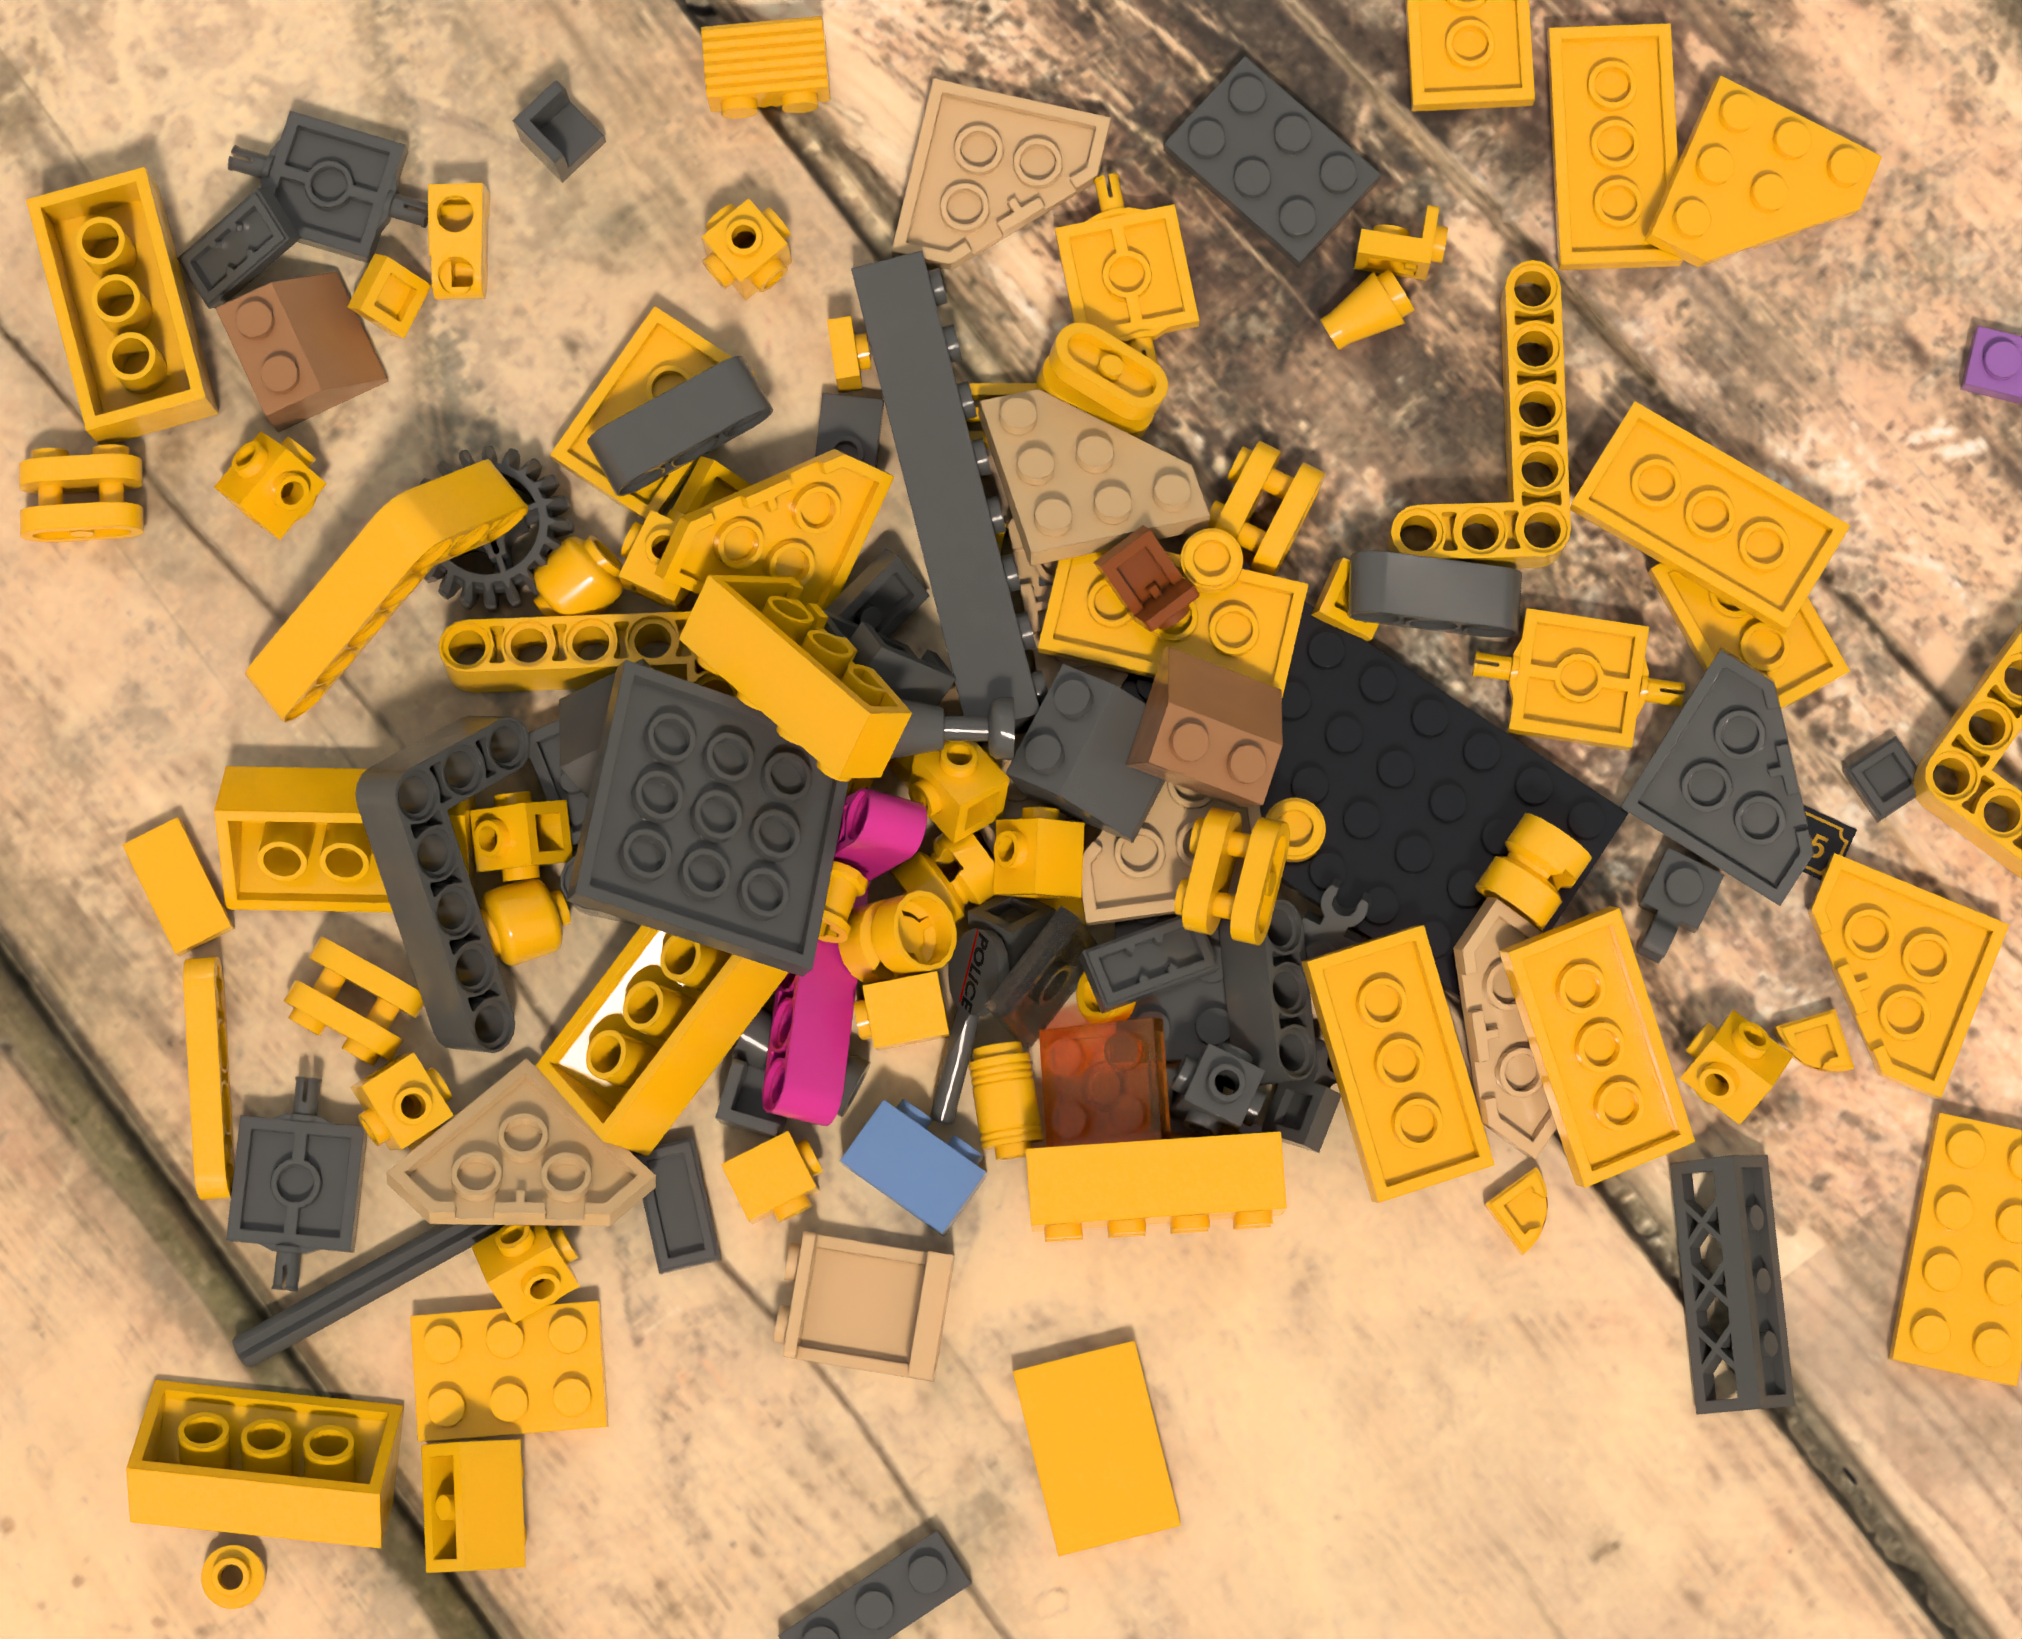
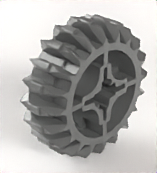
M486 445L482 451V460H491L513 488L525 493L535 503L528 505L529 510L516 526L496 539L499 547L498 554L491 542L463 554L466 555L474 552L486 554L493 564L495 574L472 573L447 560L435 565L424 577V580L427 583H432L443 578L438 592L446 600L453 597L462 587L460 603L469 610L474 607L479 595L483 594V601L488 612H496L499 607L500 594L506 593L507 599L513 608L522 606V598L518 589L527 585L534 596L539 595L533 571L538 565L540 567L547 565L548 559L546 557L553 550L561 546L562 541L555 539V537L567 536L573 533L574 524L569 519L557 517L570 509V502L567 496L557 495L551 497L560 485L553 474L537 480L542 470V465L537 459L532 458L527 461L519 470L520 454L516 449L510 448L505 453L502 463L499 464L497 463V455L493 446ZM468 450L459 452V460L463 468L475 464ZM441 461L437 465L442 476L453 472L450 465L445 461ZM424 478L420 485L431 481V479ZM539 523L537 538L532 549L521 562L513 566L511 554L513 543L518 537L531 532L530 525Z

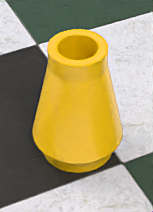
M1388 269L1378 276L1372 272L1336 308L1322 317L1320 321L1337 349L1340 350L1348 344L1405 324L1402 318L1415 311L1392 271Z

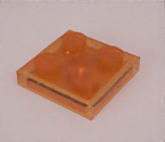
M1150 1017L1039 1030L1047 1147L1171 1139L1162 1018Z

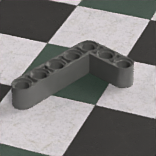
M462 717L369 767L362 773L356 786L357 807L430 1025L437 1041L445 1048L496 1053L502 1051L510 1043L515 1030L514 1012L447 811L451 807L518 771L525 764L531 745L529 733L521 721L512 717Z

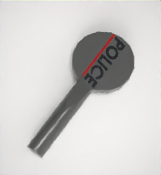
M973 928L965 932L957 941L953 956L950 959L948 972L949 989L958 1010L951 1029L930 1118L939 1123H954L979 1016H985L993 1012L1002 1001L1007 988L1009 976L1008 953L1003 940L991 930Z

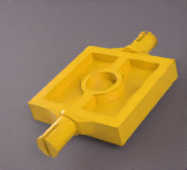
M1108 174L1112 198L1108 195L1105 176L1101 175L1093 180L1096 186L1101 213L1096 214L1086 222L1055 228L1073 323L1084 322L1093 324L1158 364L1153 340L1158 339L1165 333L1199 327V316L1175 204L1147 210L1125 208L1119 174Z
M1526 608L1524 612L1520 643L1512 657L1476 650L1472 669L1473 677L1480 676L1508 681L1512 701L1507 733L1630 751L1632 749L1636 718L1645 702L1681 708L1684 699L1682 694L1685 691V682L1649 678V670L1645 659L1649 633L1648 626Z

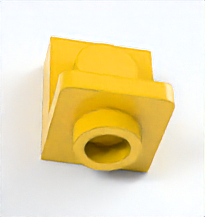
M1427 205L1420 238L1411 237L1407 229L1394 225H1376L1373 227V230L1361 229L1354 269L1381 274L1390 269L1394 276L1426 281L1431 262L1442 263L1448 227L1437 225L1440 207Z

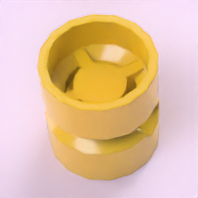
M1525 813L1505 842L1509 851L1507 857L1495 856L1475 887L1486 899L1487 897L1499 899L1540 931H1543L1562 903L1558 893L1559 889L1572 888L1592 857L1578 842L1556 826L1533 814Z
M942 833L933 840V852L929 855L917 851L911 858L890 870V873L904 894L922 890L932 892L942 899L951 911L955 923L965 917L964 905L968 902L980 905L994 896V862L973 833L954 844ZM960 870L956 878L952 882H949L946 878V875L954 874L955 872Z
M917 890L853 908L847 921L851 927L848 940L844 943H838V948L842 961L851 975L863 983L873 984L919 975L944 967L953 956L957 944V928L951 911L942 899L932 892Z

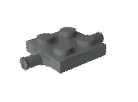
M290 111L281 139L271 149L268 156L240 148L237 145L231 150L233 157L229 156L228 170L261 178V188L270 187L301 236V239L297 241L298 243L370 263L375 254L381 233L390 223L391 218L413 223L423 228H426L428 225V203L399 195V179L409 152L405 144Z
M295 1077L296 1085L292 1114L287 1113L274 1118L240 1115L226 1240L230 1242L260 1244L271 1251L277 1252L274 1280L271 1288L274 1290L298 1292L301 1254L306 1255L320 1250L355 1252L367 1133L362 1126L333 1124L317 1116L322 1079L310 1077L309 1079L306 1077Z

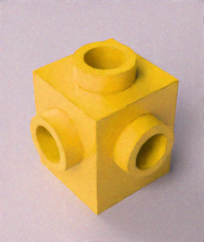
M749 198L737 208L734 204H729L720 209L707 222L705 228L708 231L701 236L707 257L702 260L706 269L724 289L732 284L745 301L758 290L764 292L774 286L788 271L787 266L792 263L788 243L785 241L791 236L790 231L770 207L760 212ZM751 234L756 238L754 244L749 248L741 249L737 247Z
M260 431L253 441L244 444L236 452L231 467L213 488L255 524L278 540H281L297 520L303 518L311 511L316 502L317 495L327 483L310 469V466L316 459L296 441L287 436L280 444Z
M670 509L665 517L650 510L644 524L635 522L623 542L620 555L625 557L626 561L618 577L624 589L672 611L680 612L690 591L665 581L654 573L679 518L685 514Z
M944 741L943 750L914 755L908 795L910 800L924 804L927 818H930L954 844L1003 817L1010 778L1000 769L997 759L990 755L988 748L980 747L976 741Z
M531 791L493 795L495 807L470 810L476 872L502 870L503 882L540 878L539 866L565 863L573 858L567 800L532 802Z
M1733 1009L1718 1028L1708 1021L1685 1049L1693 1057V1060L1680 1079L1694 1089L1702 1100L1713 1104L1740 1125L1772 1089L1793 1055L1771 1039L1761 1026L1748 1021Z
M414 1052L402 1053L391 1062L383 1065L350 1087L365 1110L358 1114L362 1127L377 1146L386 1143L389 1150H402L408 1146L410 1151H413L440 1129L439 1125L454 1116L446 1104L447 1101L452 1099V1094L447 1084L433 1067L425 1070ZM404 1097L409 1103V1111L406 1116L401 1110V1103Z
M504 1225L499 1231L471 1246L488 1286L513 1324L544 1306L555 1303L562 1296L580 1287L570 1266V1262L576 1260L579 1256L562 1226H557L550 1230L548 1226Z

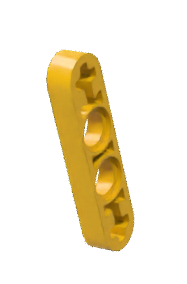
M218 956L191 958L184 961L183 989L195 1185L198 1198L201 1201L231 1198L235 1160L224 977Z

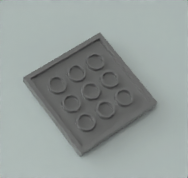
M625 660L617 667L566 901L803 977L813 969L849 781H838L822 773L816 765L817 760L803 747L781 737L776 731L777 725L763 712L745 705L738 698Z

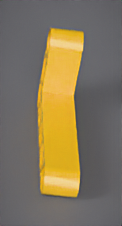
M1530 260L1521 262L1514 267L1506 279L1500 300L1508 502L1425 504L1407 507L1398 513L1392 523L1387 541L1388 552L1523 569L1549 566L1559 558L1570 537L1571 518L1561 285L1557 273L1546 263ZM1520 284H1535L1545 293L1546 301L1538 306H1527L1518 300L1514 289ZM1524 343H1537L1547 352L1549 361L1541 366H1529L1519 358L1517 348ZM1530 402L1540 403L1549 411L1551 422L1545 426H1531L1524 422L1520 416L1519 407ZM1527 463H1542L1552 472L1553 483L1545 487L1532 486L1524 479L1521 469ZM1534 522L1545 523L1554 531L1556 543L1547 548L1535 547L1525 538L1524 527ZM1471 524H1482L1493 533L1494 545L1483 550L1474 549L1464 541L1462 529ZM1408 526H1422L1432 535L1433 545L1424 551H1413L1403 544L1400 532Z
M489 459L482 460L400 493L373 516L245 671V676L283 722L287 723L300 717L326 694L435 565L500 538L524 518L529 510L528 505Z
M691 611L466 619L457 621L447 627L440 637L438 646L448 678L455 687L464 692L486 693L581 689L616 672L617 667L625 660L635 663L644 658L654 670L738 698L736 695L737 690L721 676L712 674L702 668L697 662L698 656L679 640ZM661 641L670 645L668 651L661 657L646 658L640 654L643 647L650 642ZM598 643L608 647L607 652L599 659L589 661L578 657L582 649L590 644ZM536 645L547 649L543 657L536 662L525 663L517 659L521 651L527 647ZM479 648L485 651L482 658L474 664L462 665L456 662L459 654L466 649Z
M2021 621L1921 759L1914 774V781L1911 782V785L1914 783L1915 799L1925 809L2020 879H2022V792L1992 771V769L2022 729V696L2012 693L2004 681L2007 668H2015L2022 672ZM1972 716L1981 717L1991 725L1993 740L1990 745H1982L1972 738L1969 731V721ZM1936 765H1944L1955 773L1958 780V788L1955 795L1945 794L1936 787L1933 780V771ZM1987 802H1994L2006 811L2008 826L2005 832H1997L1986 823L1984 808Z

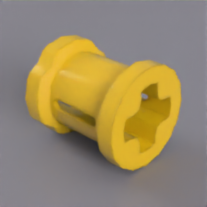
M833 861L818 939L830 943H844L848 940L851 931L847 921L856 897L865 894L868 880L855 868Z

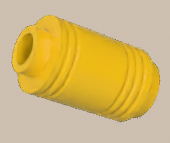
M1020 1041L973 1049L974 1061L969 1062L968 1065L971 1071L970 1077L972 1078L971 1084L973 1085L972 1090L978 1129L981 1134L982 1150L994 1149L996 1160L1025 1157L1026 1149L1032 1148V1143L1044 1140L1041 1134L1042 1127L1040 1126L1041 1120L1035 1082L1032 1078L1033 1071L1031 1070L1030 1053H1023L1022 1042Z

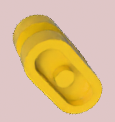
M1084 322L1069 324L1059 332L1050 350V354L1037 376L1036 383L1037 389L1138 439L1144 436L1153 420L1154 414L1159 409L1168 391L1166 374L1155 361L1101 328Z
M1259 441L1253 451L1244 446L1241 448L1227 477V480L1235 483V486L1226 504L1215 500L1211 506L1208 529H1220L1231 534L1241 547L1255 553L1250 571L1276 576L1317 497L1326 472L1303 462L1295 477H1291L1276 469L1282 451ZM1264 491L1283 500L1267 531L1249 523Z
M116 444L95 446L92 448V454L69 456V452L61 448H39L32 450L31 458L19 463V489L27 493L38 494V506L27 507L20 511V537L35 542H72L124 539L142 535L144 533L143 507L138 504L124 502V491L136 489L143 485L142 459L129 455V447ZM99 492V502L63 504V494Z
M1212 807L1205 818L1198 817L1196 819L1190 837V853L1195 855L1189 879L1183 878L1181 880L1174 904L1175 914L1182 916L1185 930L1212 935L1216 931L1221 918L1231 920L1230 934L1233 940L1253 945L1262 944L1270 927L1288 854L1290 829L1287 822L1260 817L1255 823L1252 833L1248 834L1242 832V818L1239 812ZM1239 857L1244 859L1236 895L1228 894L1236 858Z
M321 936L308 958L324 967L313 988L298 980L294 981L283 1000L288 1005L294 1007L288 1019L318 1036H321L326 1026L347 1038L342 1049L373 1067L379 1057L391 1062L403 1039L391 1033L388 1029L399 1010L413 1018H417L424 1006L419 990ZM346 980L377 997L366 1018L335 1001Z

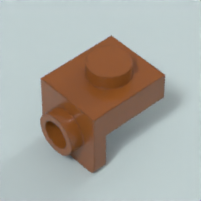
M1144 525L1093 562L1132 619L1150 632L1157 628L1161 630L1167 629L1181 621L1190 611L1189 604L1200 596L1196 587L1183 578L1152 531Z

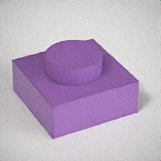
M1978 326L1973 332L1960 390L2020 404L2022 402V336Z

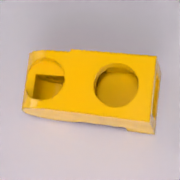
M483 183L428 184L429 256H431L432 288L435 300L485 299L488 279L487 223L490 214V192Z

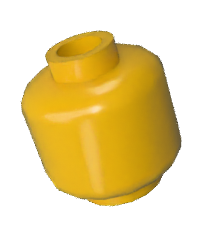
M592 535L586 540L576 536L566 538L561 542V546L553 550L546 557L548 559L547 564L542 567L538 565L533 571L536 589L539 592V595L533 601L545 617L601 615L623 593L624 586L618 577L623 567L622 563L603 542Z
M539 878L523 879L491 889L484 893L482 897L480 912L494 954L504 964L508 966L519 965L554 953L560 949L563 940L562 927L571 924V917L566 900L559 889L550 892Z

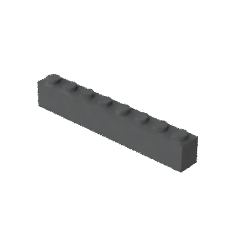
M923 251L851 268L952 672L957 678L955 684L963 715L988 716V708L992 700L998 697H1014L1015 735L1027 732L1048 690L1043 671L1030 673L1025 650L1036 648L1028 613L1015 614L1010 592L1021 590L1013 554L1000 556L995 534L1006 532V527L998 496L986 498L980 477L992 473L983 438L973 441L970 439L966 420L977 417L969 383L966 381L956 384L951 365L952 362L962 360L954 324L942 327L937 306L948 303L940 270L936 268L927 271ZM976 741L977 744L984 743V742H988V741Z

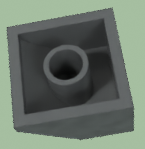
M1062 664L1014 759L1006 771V774L1027 799L1049 808L1060 809V813L1131 843H1134L1165 783L1163 779L1126 766L1146 704L1112 683L1065 664Z

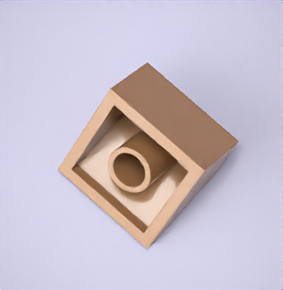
M337 272L270 282L215 308L266 418L278 433L388 382L357 313L347 307L350 298Z
M1165 647L1126 766L1237 808L1261 806L1264 804L1283 746L1281 689L1177 649Z

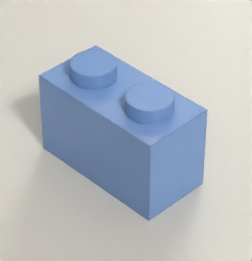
M883 1099L840 1159V1162L944 1237L987 1177L986 1171L977 1166L984 1156L955 1135L946 1144L929 1132L927 1128L933 1120L908 1101L902 1099L897 1107H894Z

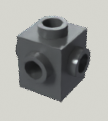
M1208 1043L1194 1058L1186 1054L1170 1086V1089L1178 1092L1169 1113L1184 1120L1183 1124L1188 1129L1204 1137L1232 1135L1242 1124L1251 1127L1266 1098V1093L1258 1089L1265 1070L1251 1064L1253 1057L1234 1045L1219 1043L1216 1047ZM1215 1082L1234 1090L1233 1094L1224 1095L1220 1093L1215 1086Z

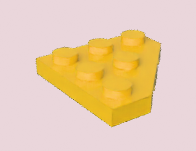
M1719 76L1711 86L1644 241L1699 268L1749 248L1755 249L1796 235L1802 230L1826 222L1838 221L1852 216L1861 208L1882 156L1723 76Z
M837 449L830 450L681 516L654 574L665 581L696 594H700L708 575L794 577L803 587L799 596L801 603L805 607L808 603L817 604L821 609L825 610L840 595L895 476Z
M1834 853L1830 856L1808 915L1878 1075L1932 1098L1939 1099L1943 1095L2009 924Z

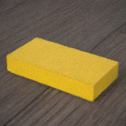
M179 817L122 844L176 955L181 956L235 929Z

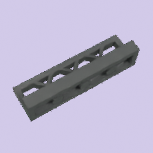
M1729 1155L1670 1163L1696 1415L1795 1406L1768 1155ZM1713 1172L1716 1198L1707 1211L1695 1201L1692 1174ZM1709 1233L1721 1244L1723 1260L1714 1274L1701 1262L1700 1247ZM1715 1297L1728 1307L1729 1325L1721 1337L1708 1326L1707 1309ZM1722 1360L1735 1371L1737 1398L1716 1400L1713 1373Z

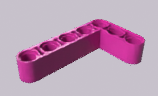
M861 788L846 797L834 861L855 868L868 880L865 894L856 897L853 908L867 904L869 885L872 879L906 861L917 852L923 840L927 824V811L923 803L868 788ZM818 939L813 969L803 977L788 973L776 989L762 1093L763 1109L766 1113L821 1126L830 1125L838 1113L844 1090L854 1011L853 1002L855 1001L857 978L852 976L844 965L838 943H830Z

